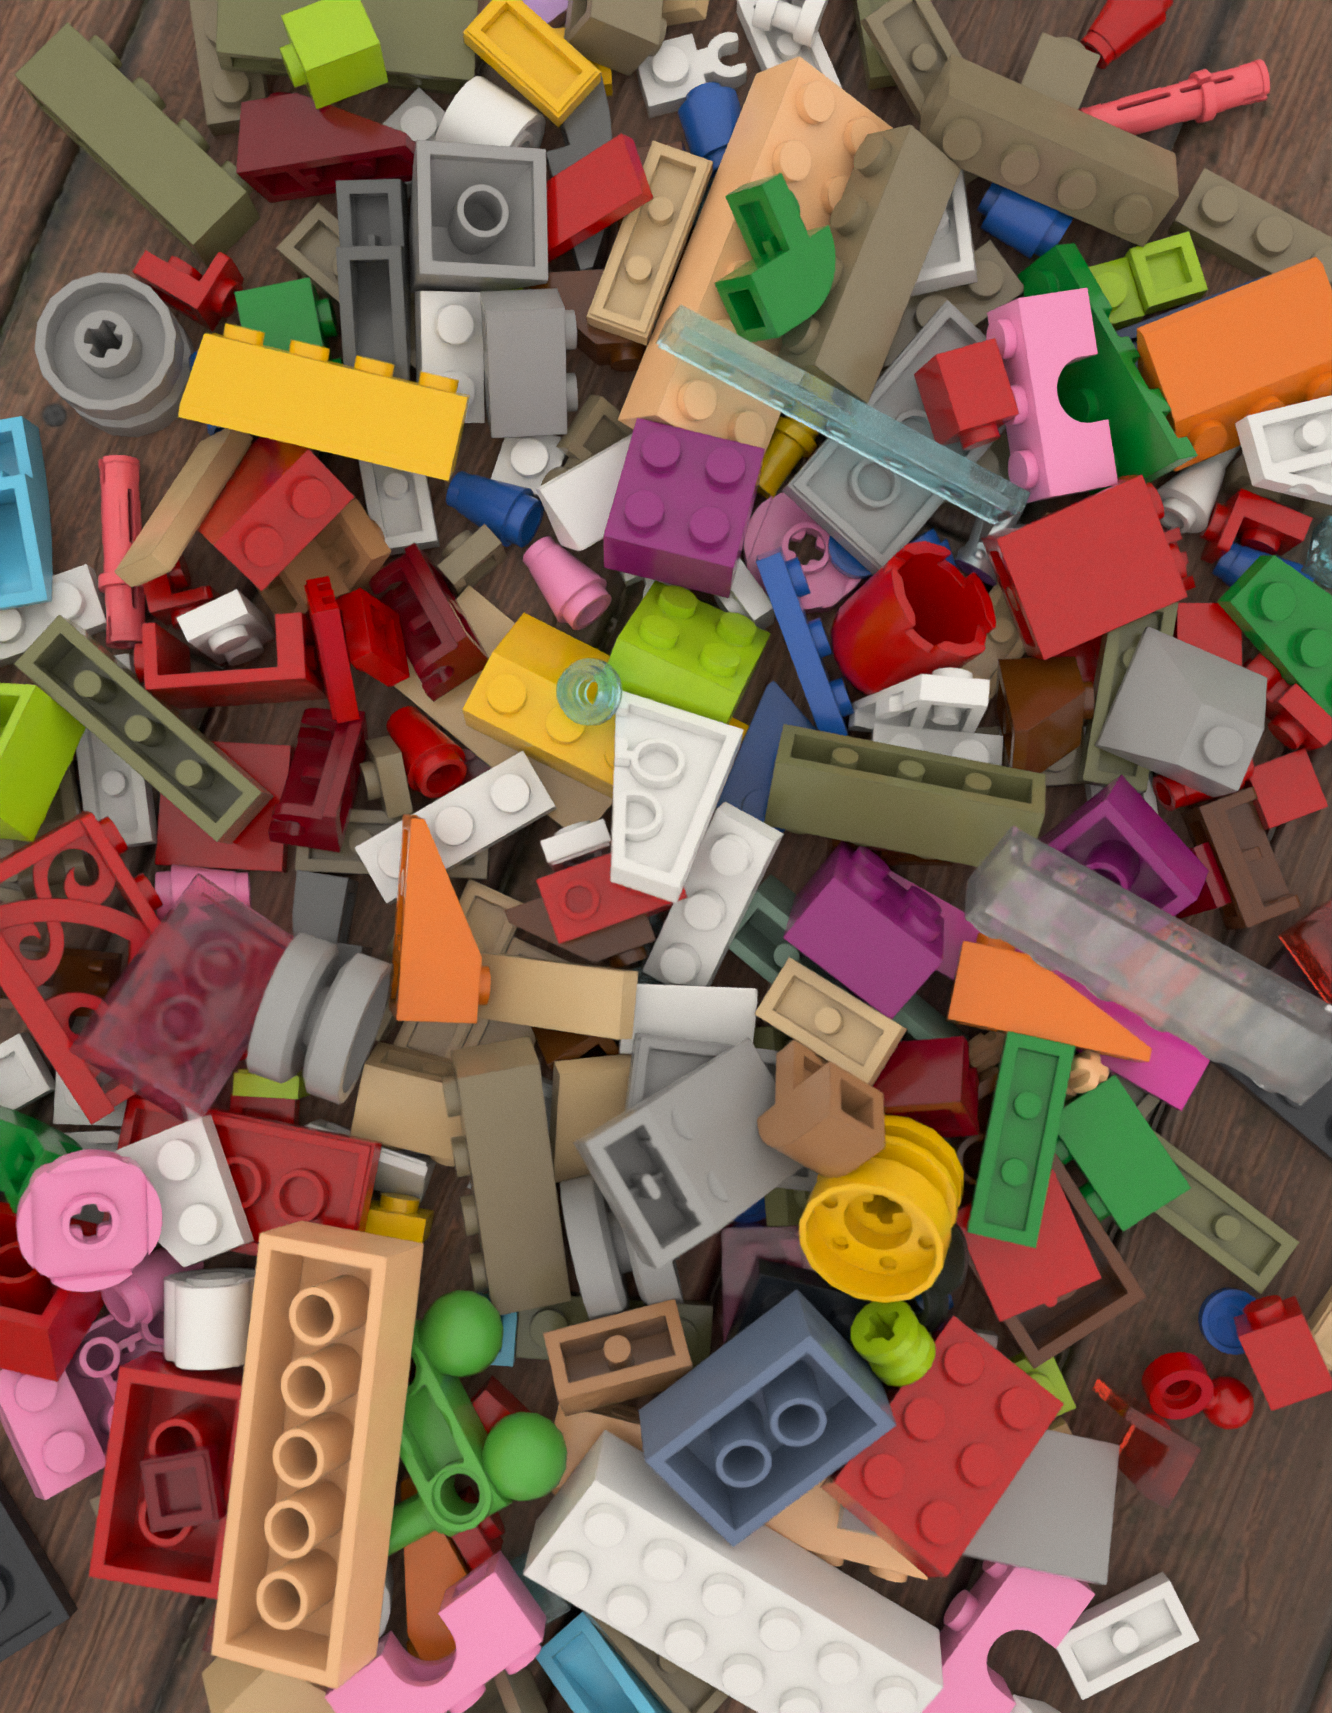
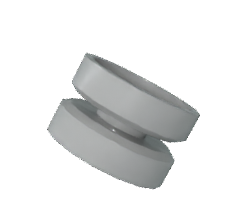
M101 272L72 280L50 298L37 322L34 348L43 377L60 397L73 407L87 423L110 435L141 437L163 430L178 418L180 402L191 373L188 359L195 352L189 335L150 286L126 274Z
M299 933L288 945L266 988L249 1041L246 1062L248 1071L278 1083H285L297 1075L304 1066L303 1077L307 1093L337 1104L345 1102L363 1070L364 1063L368 1059L380 1028L391 992L394 964L363 953H356L340 969V956L337 944L306 933Z
M587 1174L562 1180L560 1191L564 1220L578 1284L590 1321L628 1311L630 1297L626 1273L633 1272L640 1298L646 1306L672 1299L676 1300V1304L684 1303L676 1260L680 1259V1255L659 1269L643 1264L613 1211H611L593 1176Z

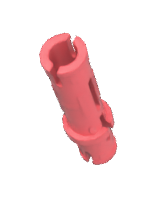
M1258 59L1239 65V67L1214 73L1203 69L1190 73L1188 80L1177 84L1155 88L1119 98L1115 101L1083 107L1078 110L1133 135H1138L1193 119L1198 124L1214 120L1216 113L1227 109L1265 101L1268 98L1266 94L1270 92V78L1266 64L1263 60Z
M109 455L98 460L104 573L98 576V589L105 594L106 646L113 649L132 650L136 644L143 643L142 623H146L145 592L143 584L131 588L114 571L132 546V539L137 538L142 530L139 489L140 460L126 455Z

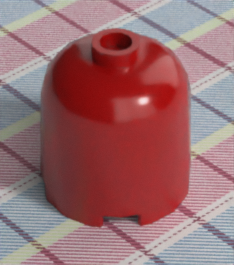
M927 541L906 544L863 584L835 614L831 629L833 657L841 673L857 690L865 695H872L920 674L932 675L936 669H960L986 649V636L996 627L992 600L976 573L972 572L965 578L954 565L945 560L951 555V551L946 547Z

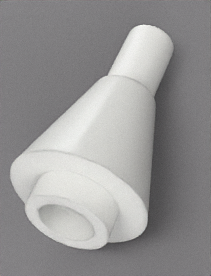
M1241 446L1184 468L1157 489L1164 506V517L1159 520L1160 523L1167 529L1179 527L1181 533H1199L1204 531L1208 525L1225 476V468Z

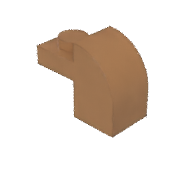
M355 498L325 526L316 539L312 540L263 591L257 586L255 587L274 616L275 614L302 612L311 622L304 590L306 580L329 576L335 599L344 594L351 593L360 587L369 594H372L373 591L369 586V581L379 570L384 568L383 564L392 551L386 544L384 534L379 525L369 518L358 499Z
M793 1040L776 1054L775 1105L757 1118L758 1132L764 1143L825 1178H838L852 1172L885 1148L883 1093L831 1061L821 1057L796 1040Z

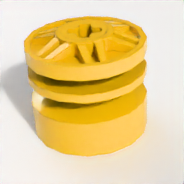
M884 1114L885 1148L844 1176L825 1178L818 1174L817 1182L810 1193L800 1218L799 1229L800 1245L810 1266L831 1286L857 1299L889 1303L912 1299L933 1285L943 1268L951 1240V1228L956 1221L958 1207L963 1197L964 1171L954 1149L935 1130L908 1117Z

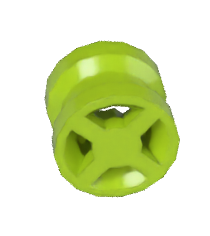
M903 1300L889 1303L873 1301L866 1305L855 1317L851 1326L853 1346L860 1356L869 1362L872 1371L885 1384L897 1387L909 1385L923 1377L930 1369L935 1358V1342L928 1330L918 1323L915 1313Z

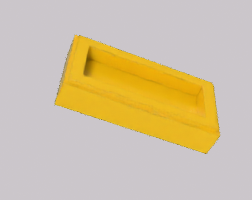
M492 0L463 31L464 43L557 127L562 125L601 82V71L522 0Z

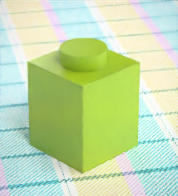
M321 0L281 15L289 44L279 47L282 60L294 88L306 84L316 109L388 83L380 42L361 0Z

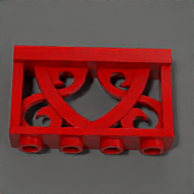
M85 810L35 839L33 842L0 859V883L32 865V881L37 898L21 899L0 904V986L92 1125L115 1111L114 1107L210 1046L228 1038L230 1034L221 1020L229 1016L230 1011L210 982L202 987L198 984L188 967L196 962L197 958L181 932L175 928L167 933L154 913L155 910L163 906V903L150 881L143 873L132 877L119 855L129 849L114 823L108 816L97 821L92 812ZM67 849H79L89 853L94 858L98 868V877L95 882L88 886L79 885L74 878L75 867L73 866L67 872L63 881V889L67 898L52 897L47 877L49 867L55 856ZM114 885L135 917L101 904L109 897ZM33 922H45L49 935L48 951L39 959L26 958L21 954L19 948L21 940L27 936H36L41 940L39 931ZM60 922L79 923L101 928L129 940L127 973L119 1001L115 1008L104 999L86 992H64L44 1000L37 990L39 986L52 976L61 961L64 950V934ZM154 948L173 979L160 978L151 981ZM165 997H177L185 1004L188 1010V1022L182 1034L175 1039L169 1041L153 1040L144 1036L135 1028L140 1014L146 1020L155 1024L172 1022L161 1017L159 1014V1004ZM87 1007L100 1013L108 1022L102 1031L96 1021L90 1018V1028L80 1034L71 1031L68 1023L69 1017L75 1009ZM127 1039L142 1051L150 1054L149 1057L101 1087L95 1079L119 1053Z

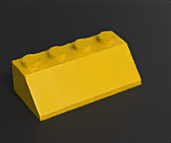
M225 323L223 335L204 333L180 402L178 417L449 481L454 473L470 395L457 392L459 380L420 371L417 383L393 377L395 364L356 355L354 367L328 361L330 348L291 339L289 351L263 345L264 332Z
M523 613L494 649L462 709L465 723L467 726L518 752L524 751L526 756L613 799L616 711L594 701L610 655ZM732 717L729 725L743 729V740L749 725Z

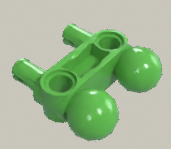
M455 1290L441 1295L429 1305L423 1319L415 1321L411 1357L416 1365V1376L413 1382H408L400 1457L418 1493L396 1504L393 1508L388 1556L435 1530L440 1534L444 1533L448 1537H452L460 1532L473 1529L485 1518L512 1504L513 1499L531 1501L544 1497L558 1486L566 1470L567 1449L563 1433L549 1418L538 1413L520 1411L504 1416L487 1434L459 1377H469L481 1373L495 1361L502 1347L504 1331L499 1311L487 1298L474 1291ZM457 1473L466 1474L477 1483L480 1492L478 1503H467L456 1493L454 1481Z

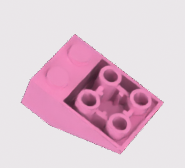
M164 1308L150 1323L143 1324L139 1322L131 1328L120 1324L111 1313L95 1320L58 1382L0 1368V1421L37 1498L47 1500L105 1467L119 1367L151 1350L164 1352Z

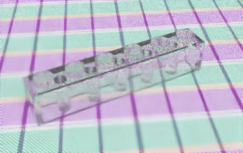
M1013 825L967 880L965 920L971 922L982 934L992 939H1001L1030 955L1041 967L1051 971L1057 970L1086 986L1097 998L1107 1002L1113 1001L1137 1014L1153 1029L1175 1035L1196 1047L1207 1059L1216 1063L1223 1062L1249 1076L1263 1090L1270 1093L1277 1092L1302 1106L1332 1078V1005Z

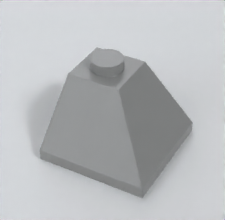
M416 140L408 227L410 293H415V291H503L547 283L546 149Z
M1147 626L1144 628L1095 746L1211 797L1237 792L1264 731L1267 677Z

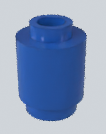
M717 82L704 83L690 90L686 95V101L678 109V117L690 154L713 161V172L708 182L709 185L713 183L742 110L736 91L731 87L721 86Z
M995 183L991 184L976 210L986 216L980 229L1031 259L1033 254L1041 257L1052 247L1058 245L1074 219L1072 216Z

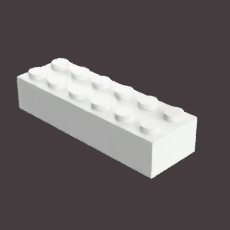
M607 1430L603 1431L535 1522L523 1572L524 1576L758 1713H922L944 1688L939 1629L765 1525H762L736 1546L732 1547L645 1462L642 1451Z

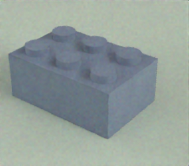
M797 1289L638 1410L645 1462L732 1547L736 1546L896 1426L882 1381L875 1375L868 1363Z

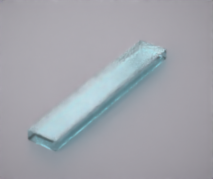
M680 305L665 322L656 341V344L659 345L658 347L992 525L1023 512L1030 492L683 305Z

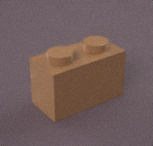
M675 1299L543 1333L558 1402L565 1417L664 1391L692 1370V1363Z

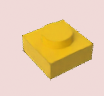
M385 1192L381 1194L380 1201L371 1200L365 1233L424 1243L431 1233L434 1210L419 1208L420 1199L417 1197Z

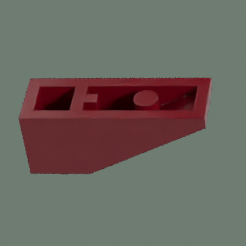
M276 92L270 94L268 98L241 102L236 173L269 203L336 193V181L401 179L403 182H410L413 175L415 142L405 132L332 105L316 109L312 98L305 95Z

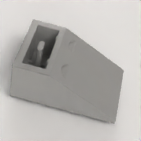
M750 1038L744 1039L573 1142L641 1262L655 1269L664 1266L718 1232L803 1167L802 1164L764 1143L759 1135L757 1118L775 1105L776 1083Z

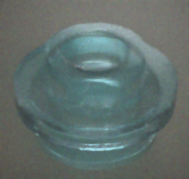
M584 658L571 664L561 674L556 687V696L560 707L569 719L581 725L596 726L607 722L618 710L622 699V684L618 673L610 664L599 659ZM593 681H596L598 696L595 703L591 704L587 699V688Z

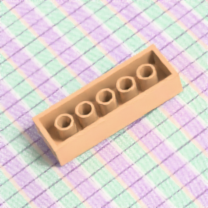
M800 56L755 75L619 415L618 421L633 430L636 419L641 418L764 448L765 452L767 450L793 382L773 368L783 344L782 336L742 344L714 284L753 259L725 196L746 183L782 172L788 188L795 195L799 203L800 216L806 230L826 225L830 227L831 213L842 198L854 168V156L858 148L865 141L867 134L893 129Z
M298 1221L260 1233L211 1655L335 1689L342 1686L376 1657L423 1257V1243L307 1221Z

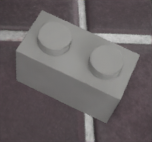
M557 288L480 291L486 418L491 438L568 434L567 412H576L578 410L576 374L566 373V350H575L577 346V327L574 310H565Z

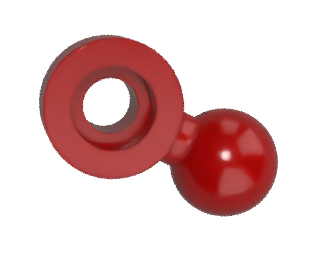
M1173 1352L1161 1355L1148 1365L1142 1375V1387L1151 1408L1157 1415L1163 1418L1184 1419L1203 1411L1205 1417L1213 1425L1221 1429L1233 1430L1244 1426L1253 1415L1254 1399L1249 1388L1242 1381L1230 1376H1221L1211 1380L1202 1361L1191 1353Z

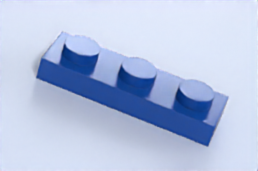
M782 547L757 555V567L819 731L846 736L848 733L844 717L855 712L843 678L831 681L824 664L823 657L833 654L821 618L809 621L800 597L810 594L811 591L799 558L795 557L786 561Z

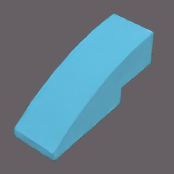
M23 416L0 420V611L52 602V534L39 428Z
M583 1612L546 1643L535 1657L574 1713H667Z

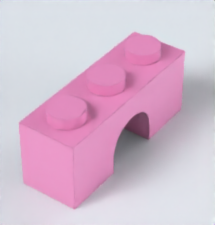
M1082 288L1017 298L987 312L989 326L987 328L986 340L996 339L1019 411L1017 416L1005 423L1010 449L1008 474L1013 487L1017 491L1018 503L1021 505L1069 496L1118 484L1109 421L1102 420L1091 423L1076 421L1063 410L1057 395V381L1064 366L1098 354L1088 289Z
M500 1550L445 1591L438 1614L451 1631L456 1643V1649L451 1654L435 1661L417 1659L403 1648L391 1630L378 1639L376 1657L338 1689L329 1687L325 1698L335 1713H445L448 1710L451 1713H463L483 1695L486 1690L484 1684L504 1669L509 1675L520 1671L539 1654L541 1650L539 1643L543 1641L547 1616Z
M984 1560L982 1566L984 1573L970 1592L967 1590L959 1592L944 1615L945 1626L939 1633L944 1688L922 1713H1010L1016 1702L1004 1678L987 1665V1656L992 1644L1006 1632L1027 1630L1037 1634L1056 1649L1095 1596L1088 1583Z

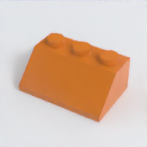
M1316 257L1137 328V351L1141 356L1138 359V371L1149 389H1160L1171 408V411L1166 416L1177 438L1188 437L1198 455L1173 469L1175 472L1241 446L1235 423L1246 416L1332 395V289L1323 263Z

